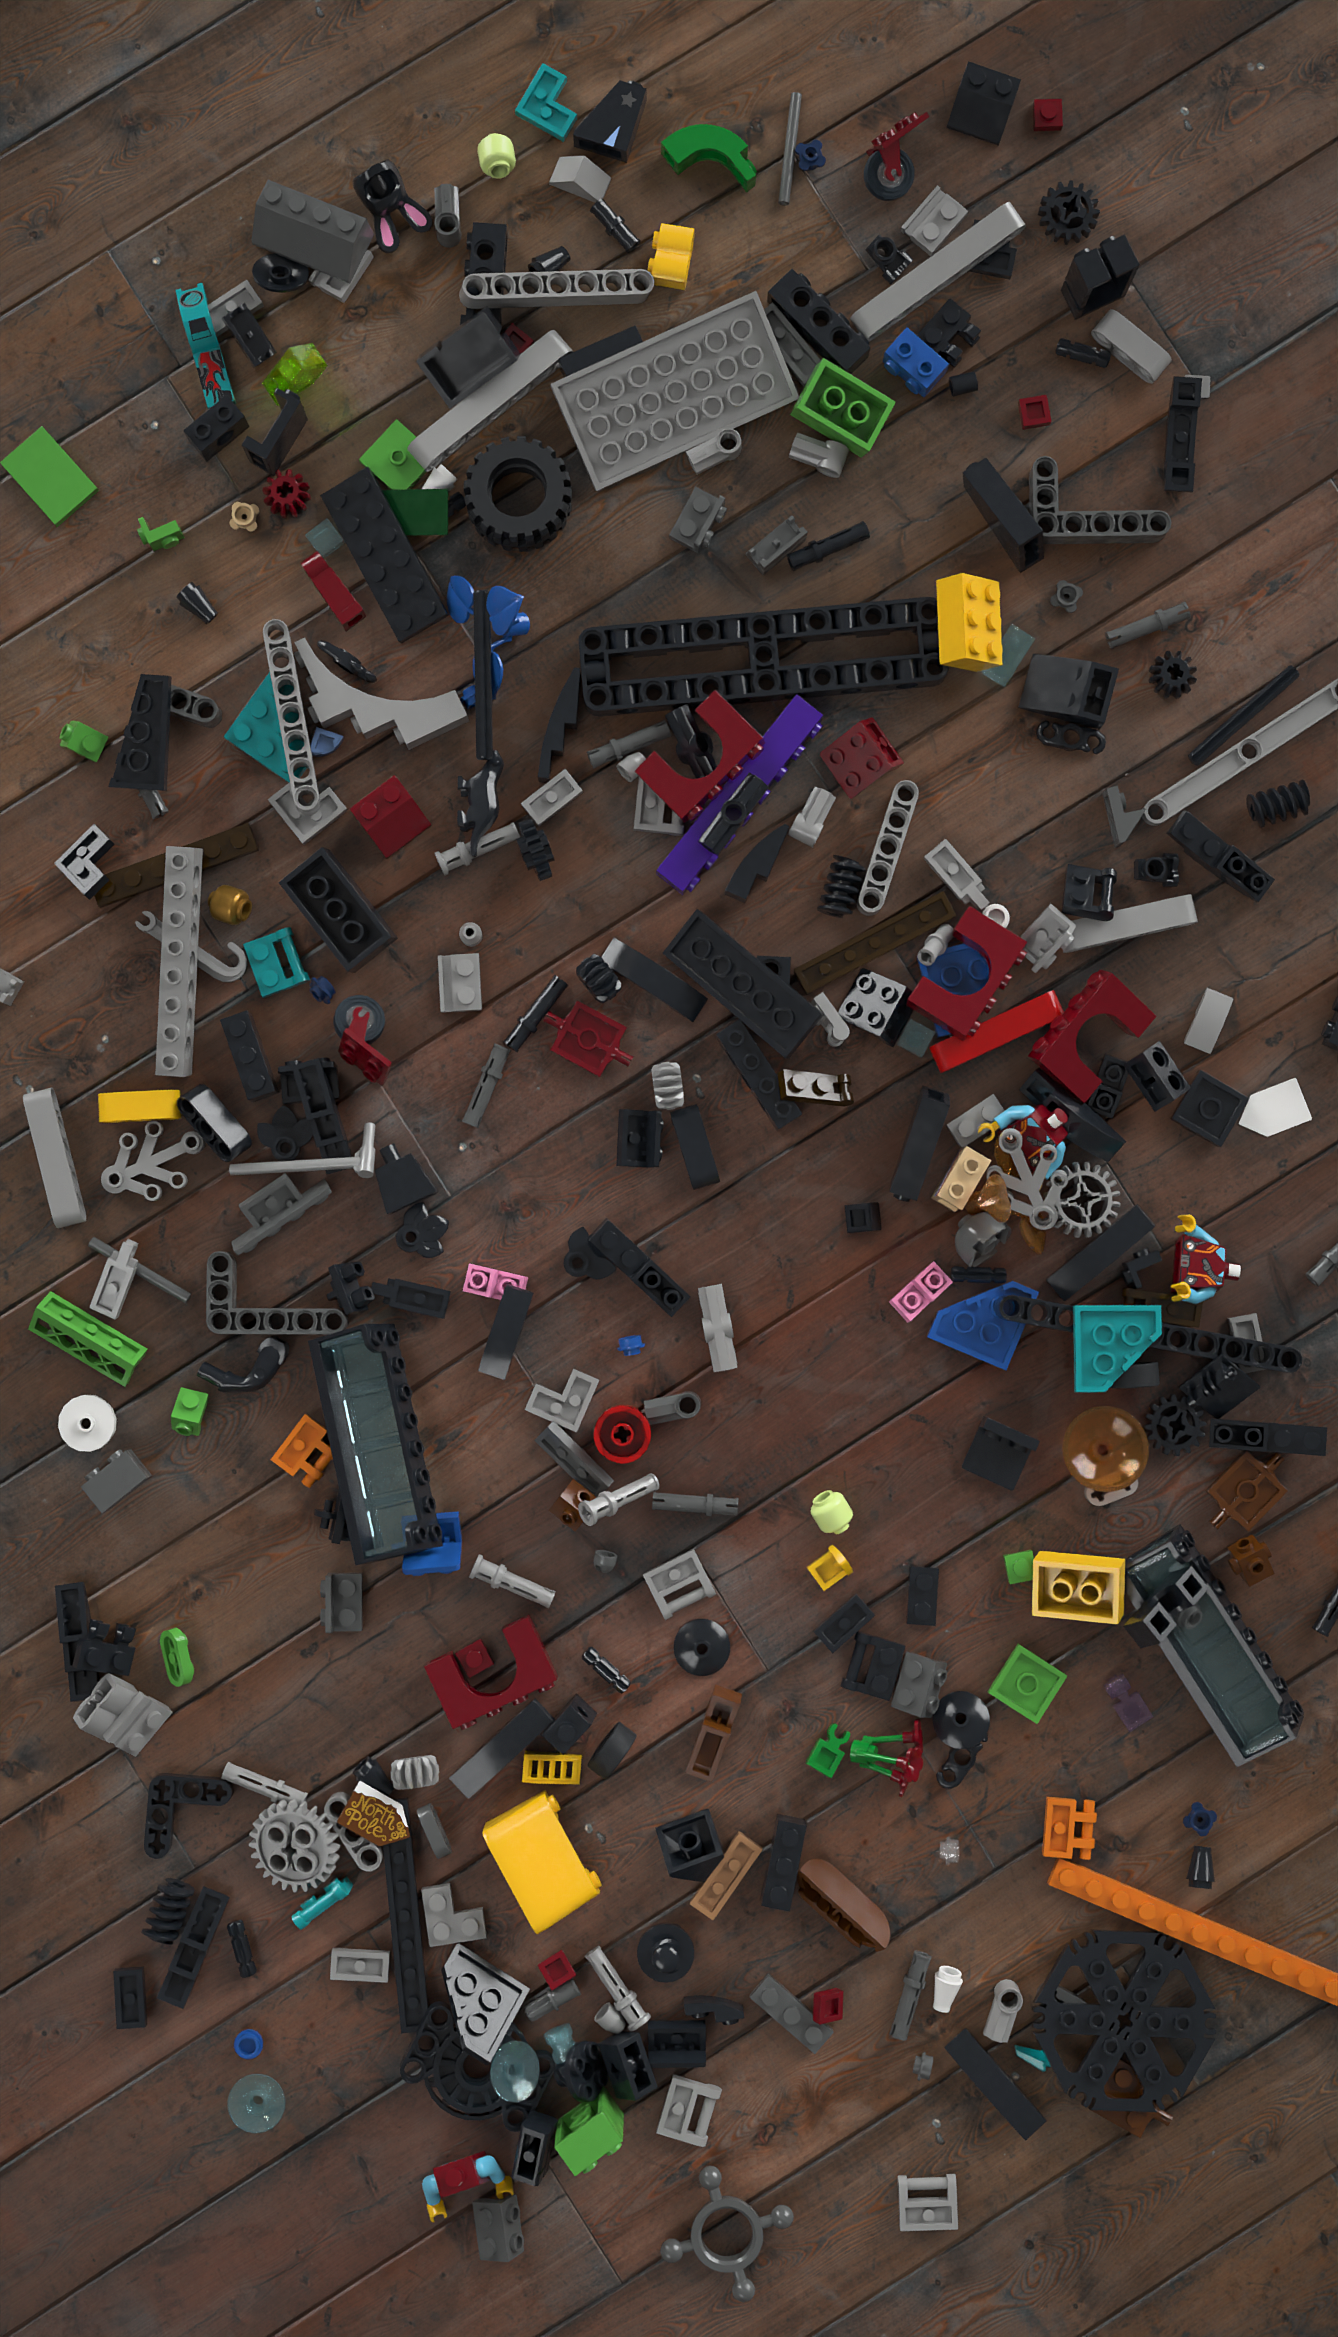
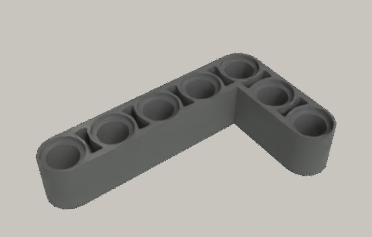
M1049 456L1039 457L1030 470L1029 513L1038 524L1046 523L1051 528V532L1043 533V544L1160 542L1171 528L1170 516L1160 510L1059 511L1058 466L1056 461ZM1037 469H1047L1050 476L1041 477L1037 473ZM1041 495L1048 497L1050 504H1040L1037 497ZM1070 522L1076 524L1079 531L1075 533L1068 531L1066 524ZM1150 522H1158L1163 530L1160 532L1154 531L1150 526ZM1094 523H1103L1107 531L1098 532L1094 528ZM1122 523H1131L1135 531L1127 532L1123 529Z
M218 1251L211 1254L207 1260L206 1323L209 1330L213 1333L332 1334L346 1330L349 1325L348 1315L342 1309L236 1308L237 1262L234 1255L229 1252ZM220 1256L226 1257L229 1263L228 1268L224 1272L218 1271L215 1265L216 1260ZM221 1284L228 1289V1296L223 1301L219 1300L215 1295L217 1286ZM219 1313L225 1314L228 1319L227 1326L223 1329L218 1328L215 1324V1317ZM248 1313H252L256 1317V1325L252 1329L246 1328L243 1324V1318ZM276 1313H280L285 1318V1324L281 1329L274 1328L271 1322L273 1315ZM304 1313H308L313 1317L314 1322L310 1329H304L300 1325V1317ZM333 1313L340 1315L342 1318V1325L337 1330L332 1329L328 1325V1318Z

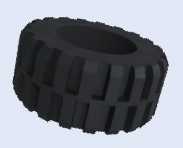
M517 436V441L511 442L509 437L501 438L502 444L495 446L494 442L486 446L487 452L484 454L478 452L474 457L475 464L469 465L467 469V480L464 481V499L469 518L481 537L486 536L488 543L493 546L500 544L503 550L512 551V547H517L519 552H528L527 547L533 545L535 549L543 547V541L547 539L550 542L557 537L556 532L558 529L563 530L567 524L566 518L570 516L572 509V489L569 472L566 471L563 460L556 457L555 451L550 446L542 447V441L533 439L532 443L526 442V436ZM512 473L533 475L544 486V501L537 510L525 516L514 517L503 514L496 509L492 501V491L497 482Z

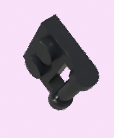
M1068 864L1065 871L1061 913L1099 921L1112 920L1114 918V907L1112 906L1113 884L1117 881V871L1113 868L1098 870ZM1094 883L1102 884L1101 905L1099 906L1092 905Z
M858 1631L854 1637L856 1644L846 1678H842L840 1686L848 1690L890 1701L906 1646ZM867 1644L874 1645L864 1683L859 1682L857 1677Z

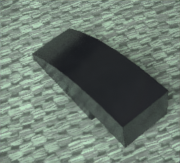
M783 824L768 834L749 852L734 872L725 889V895L745 903L756 878L767 882L789 830V825Z
M509 1284L506 1285L480 1362L479 1372L503 1380L506 1379L532 1301L533 1292Z

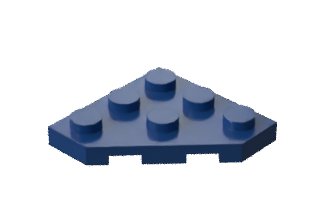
M965 943L948 947L942 955L935 959L934 963L932 962V965H923L918 960L922 977H926L955 995L974 994L981 990L989 979V969L984 957ZM934 1023L937 1038L952 1035Z
M1010 1281L937 1311L927 1338L1007 1370L1026 1324L1000 1319L994 1311L995 1301L1003 1295H1017L1036 1299L1039 1292L1017 1282ZM1007 1300L1003 1305V1311L1006 1315L1010 1316L1015 1311V1304L1012 1300Z

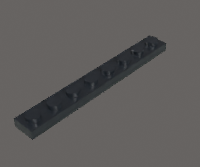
M408 1797L393 1800L403 1806L410 1837L383 1845L401 2034L416 2032L429 2007Z

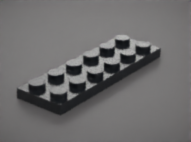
M368 466L320 495L400 643H404L449 616L378 481Z
M699 909L695 910L663 952L667 958L786 1059L793 1055L824 1016L814 1005Z

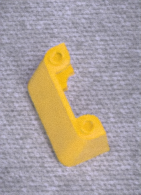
M546 1790L486 1822L482 1831L488 1848L536 1934L550 1928L600 1894L599 1887L602 1886L596 1872H589L582 1865L558 1820L557 1812L561 1810L554 1795L548 1796Z

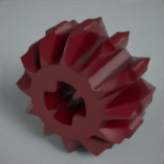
M287 469L285 476H282L281 472L277 470L275 472L277 479L274 480L272 477H267V482L270 486L263 487L262 491L267 495L264 503L266 506H271L270 511L274 515L280 512L281 517L286 519L288 512H291L293 517L297 518L298 513L296 509L299 508L306 511L307 507L304 501L311 500L310 494L306 492L310 489L308 482H302L303 476L300 473L293 476L291 469ZM287 490H291V493L287 494L286 498H283L282 494L284 495L287 493Z

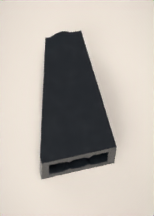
M987 458L970 464L962 472L964 488L1018 571L1022 573L1044 559L1043 530Z
M925 1086L921 1088L890 1183V1192L894 1193L893 1196L899 1200L909 1202L910 1199L915 1201L918 1199L950 1108L949 1094Z

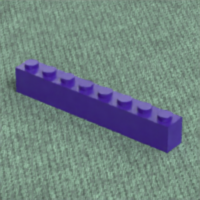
M796 694L763 736L765 744L762 746L764 748L762 753L754 760L749 759L742 766L744 770L733 781L729 779L722 787V793L709 803L658 867L656 875L681 895L687 890L692 892L701 881L698 875L704 868L710 870L719 858L705 849L698 840L721 811L723 804L730 799L749 772L763 780L767 786H770L774 780L779 783L788 772L785 766L791 759L796 761L806 749L803 746L804 742L808 737L814 739L823 728V725L820 724L823 715ZM769 789L759 800L758 803L760 805L766 800V798L771 793ZM730 808L725 813L726 817L731 821L741 818V812L736 808ZM750 812V814L747 816L744 824L742 825L743 827L750 820V818L754 814L753 812ZM735 834L732 836V838L729 840V842L727 843V845L724 847L725 849H726V848L731 844V842L734 840V838L736 837Z

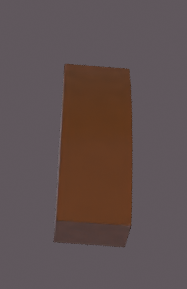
M718 1685L714 1686L688 1761L686 1774L709 1782L713 1781L741 1703V1693Z

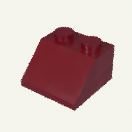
M395 775L350 808L352 814L386 859L432 826Z

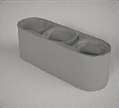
M1110 309L1091 331L1092 337L1107 351H1110L1115 358L1145 382L1154 383L1172 361L1167 351L1115 310Z
M345 1792L334 1793L324 1807L326 1818L330 1823L334 1824L332 1826L333 1829L338 1833L339 1838L358 1867L364 1871L376 1870L384 1857L383 1846H377L361 1836L354 1838L348 1834L346 1827L337 1823L341 1814L336 1813L332 1809V1802L340 1801L346 1806L350 1796ZM367 1849L375 1851L377 1860L373 1862L367 1861L363 1856V1851Z

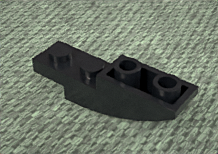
M1182 811L1166 833L1184 848L1183 852L1255 902L1261 900L1275 881L1273 877L1234 845H1228L1188 811Z
M1040 1067L1032 1073L1019 1089L1036 1106L1044 1105L1050 1112L1057 1108L1062 1109L1068 1117V1121L1062 1125L1068 1133L1066 1138L1106 1162H1109L1127 1142L1086 1103L1080 1106Z
M606 1218L587 1238L670 1317L691 1297L609 1219Z
M1211 1418L1209 1447L1326 1456L1327 1427Z

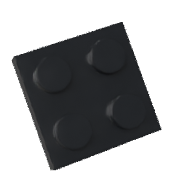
M1198 1070L1190 1084L1191 1088L1186 1091L1170 1119L1215 1146L1222 1147L1250 1098L1206 1072Z

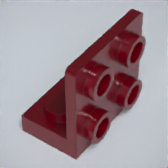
M873 717L859 721L820 752L821 758L850 799L856 797L885 773L896 770L904 764Z

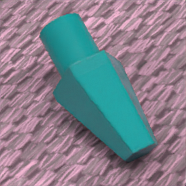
M1014 2045L1016 2056L1041 2072H1045L1046 2067H1051L1043 2051Z

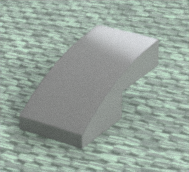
M1206 988L1184 1043L1211 1054L1232 1005L1233 998Z

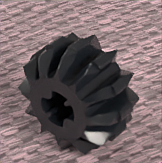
M1166 651L1164 658L1157 656L1154 660L1156 665H1152L1149 668V672L1154 675L1149 678V683L1158 684L1154 689V693L1160 692L1161 689L1164 690V699H1168L1171 692L1175 699H1179L1182 692L1188 694L1191 691L1190 685L1195 684L1197 678L1191 675L1197 671V667H1188L1192 659L1187 657L1185 660H1182L1181 651H1178L1174 657L1170 651ZM1170 670L1175 671L1174 676L1177 677L1175 680L1171 679Z
M593 954L589 958H585L576 967V975L580 978L579 980L598 1002L605 1003L611 1000L621 990V982L618 980V977L599 955Z

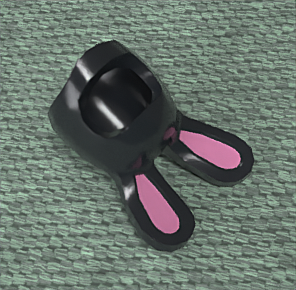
M389 159L372 165L353 179V188L357 196L373 216L376 243L382 252L393 253L400 243L390 213L396 209L399 210L416 232L426 233L432 228L433 219L431 215L419 203L408 196L397 167Z

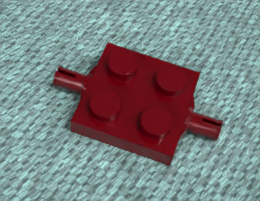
M579 1001L575 1003L571 1013L564 1019L550 1011L547 1013L548 1017H545L544 1022L558 1029L557 1038L550 1049L551 1052L598 1077H601L606 1066L613 1059L629 1067L630 1062L622 1057L632 1061L634 1056L619 1049L620 1040L627 1029L624 1025Z

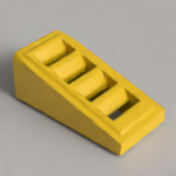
M525 1750L522 1782L580 1785L582 1755H562L561 1753ZM533 1760L538 1761L537 1774H532ZM544 1761H550L549 1775H543ZM556 1761H561L560 1776H555ZM567 1761L573 1762L572 1777L566 1776Z

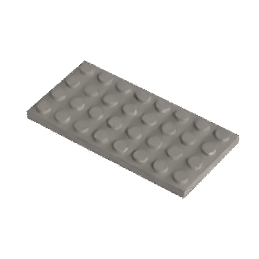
M757 291L550 384L595 491L716 437L723 429H734L799 398Z

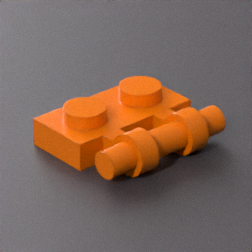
M304 1414L270 1460L293 1477L300 1468L304 1470L307 1474L301 1482L308 1488H311L316 1480L319 1481L324 1475L323 1470L333 1459L330 1444L322 1440L327 1434V1429L308 1414ZM317 1448L323 1453L313 1465L307 1459Z
M1046 1797L1042 1846L1043 1856L1072 1859L1073 1847L1080 1848L1079 1858L1091 1859V1849L1095 1846V1839L1092 1838L1093 1823L1097 1821V1813L1094 1812L1095 1801L1084 1800L1083 1811H1076L1077 1801L1075 1799ZM1075 1821L1082 1822L1081 1836L1074 1837Z

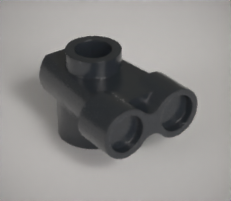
M880 234L865 249L884 272L882 277L890 285L914 260L906 251L901 253L896 248L892 239L882 237ZM877 250H884L885 257L880 256Z
M1163 853L1162 857L1136 859L1134 861V879L1162 883L1163 887H1177L1179 884L1178 854Z

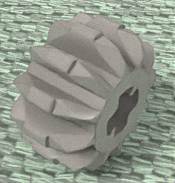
M662 1062L661 1064L653 1065L651 1071L656 1106L659 1109L667 1110L682 1107L684 1094L680 1066L677 1062Z
M432 1755L395 1760L391 1764V1780H393L394 1788L398 1790L435 1785L439 1781V1765L437 1764L436 1757Z

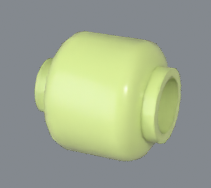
M494 133L482 139L478 144L477 152L480 167L486 175L500 179L506 177L514 169L516 163L514 147L508 137Z
M831 1490L817 1495L811 1507V1515L824 1533L834 1532L835 1534H840L848 1529V1523L853 1517L852 1509L844 1496L839 1492H832Z

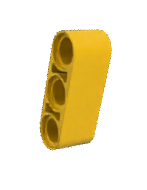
M180 1090L98 1094L99 1123L181 1119V1113L177 1107Z

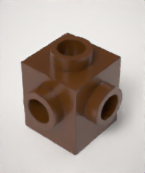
M573 1479L548 1511L573 1531H576L582 1523L585 1524L579 1514V1503L585 1500L591 1501L597 1497Z
M1252 1534L1246 1538L1239 1539L1236 1543L1227 1547L1231 1559L1228 1560L1231 1569L1235 1575L1239 1574L1249 1587L1275 1574L1269 1558L1272 1557L1269 1548L1264 1541L1259 1543Z

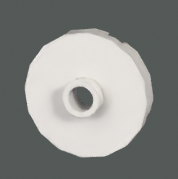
M82 1395L71 1399L63 1407L59 1415L58 1428L62 1439L68 1446L78 1451L91 1452L104 1447L110 1441L116 1431L117 1419L113 1408L105 1400L96 1395ZM84 1418H88L91 1422V1426L88 1429L82 1425Z

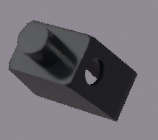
M395 1143L379 1150L386 1165L376 1169L375 1174L388 1215L438 1193L436 1186L413 1154L410 1153L401 1157Z
M576 1693L554 1717V1721L540 1735L559 1753L564 1755L592 1725L597 1712Z

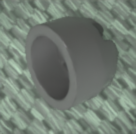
M596 1550L593 1559L596 1570L602 1573H608L613 1570L616 1565L617 1555L606 1550Z

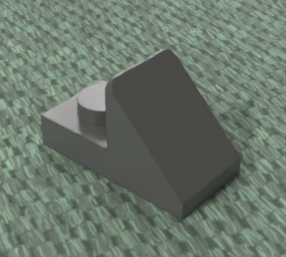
M1118 786L1107 788L1102 795L1114 847H1120L1127 840L1146 809L1124 813V809H1126L1124 793H1119Z

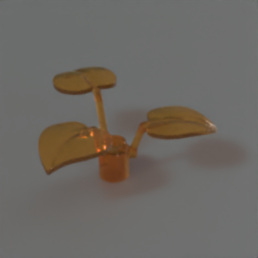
M998 1136L994 1147L996 1162L1002 1168L1003 1173L1019 1178V1173L1010 1153H1006L1000 1148ZM998 1174L991 1175L982 1190L974 1191L965 1205L967 1212L970 1215L988 1212L998 1222H1006L1010 1215H1018L1021 1218L1019 1226L1025 1242L1036 1254L1041 1255L1045 1246L1046 1230L1035 1228L1031 1224L1029 1216L1011 1210L1003 1178Z

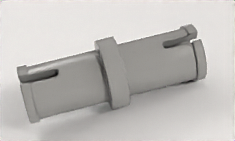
M941 924L935 933L927 937L925 946L918 952L917 957L920 963L926 966L932 965V962L934 963L935 959L946 951L948 942L954 937L952 936L954 930L952 926Z

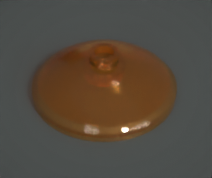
M1098 1406L1082 1412L1070 1423L1063 1438L1062 1453L1067 1469L1080 1484L1094 1491L1114 1492L1128 1487L1140 1477L1148 1461L1149 1444L1143 1427L1131 1414L1112 1406ZM1100 1445H1103L1107 1448V1454L1105 1456H1102L1098 1453V1447Z

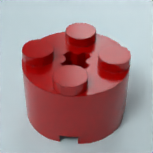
M615 1405L608 1408L600 1415L594 1428V1442L598 1451L608 1460L620 1464L630 1463L639 1459L647 1450L651 1440V1427L646 1416L638 1408L630 1405ZM620 1426L631 1432V1434L627 1435L626 1441H622L620 1437H615L614 1433L618 1432Z

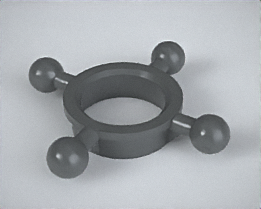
M706 2166L699 2173V2182L703 2188L708 2190L711 2200L696 2214L692 2223L691 2238L681 2242L673 2238L665 2240L660 2248L661 2257L668 2263H676L684 2253L694 2251L699 2260L710 2269L724 2273L732 2272L735 2279L732 2287L733 2296L739 2302H748L755 2295V2286L750 2279L746 2278L744 2268L756 2259L761 2250L763 2229L772 2226L778 2229H786L793 2223L794 2215L790 2207L778 2205L772 2210L771 2214L761 2217L743 2200L733 2196H722L719 2189L722 2180L721 2172L715 2166ZM720 2209H734L741 2212L747 2217L752 2226V2237L749 2244L743 2251L732 2256H721L712 2252L702 2239L701 2230L705 2220L713 2212Z

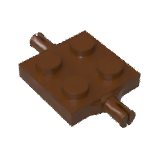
M1244 1450L1205 1490L1221 1509L1209 1522L1218 1530L1228 1518H1231L1249 1532L1288 1491L1277 1480L1274 1473L1276 1468L1285 1459L1275 1452L1264 1464L1257 1461L1248 1451Z
M1120 2059L1104 2087V2092L1109 2098L1136 2099L1143 2094V2087L1131 2065ZM1152 2100V2103L1157 2112L1091 2110L1141 2138L1147 2124L1153 2118L1166 2126L1171 2123L1167 2119L1172 2121L1173 2118L1172 2114L1157 2107L1154 2100Z

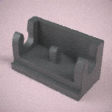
M791 515L747 551L745 555L764 576L786 558L788 553H792L806 541L808 532L803 526L799 528L795 523L794 516Z

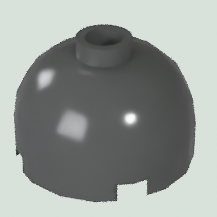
M980 1212L973 1216L968 1214L958 1223L959 1229L955 1235L956 1251L969 1267L971 1265L978 1267L998 1252L994 1248L1000 1241L1003 1244L1007 1242L1012 1229L995 1214L989 1212Z

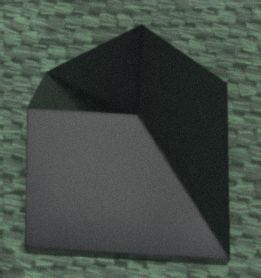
M709 1808L655 1827L668 1874L672 1878L704 1883L724 1858V1849Z

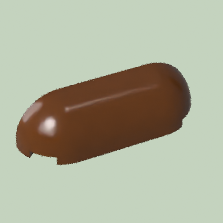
M811 1859L804 1863L797 1873V1881L800 1887L798 1893L856 1947L860 1948L861 1945L875 1948L876 1952L886 1949L890 1940V1927L881 1909L829 1862L821 1859Z

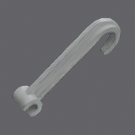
M143 911L142 913L150 919V924L143 926L136 921V926L142 932L150 934L162 942L163 922L158 920L151 912ZM229 942L227 946L238 956L239 963L235 967H228L198 947L197 966L215 979L222 982H234L244 975L247 969V958L244 951L233 942Z

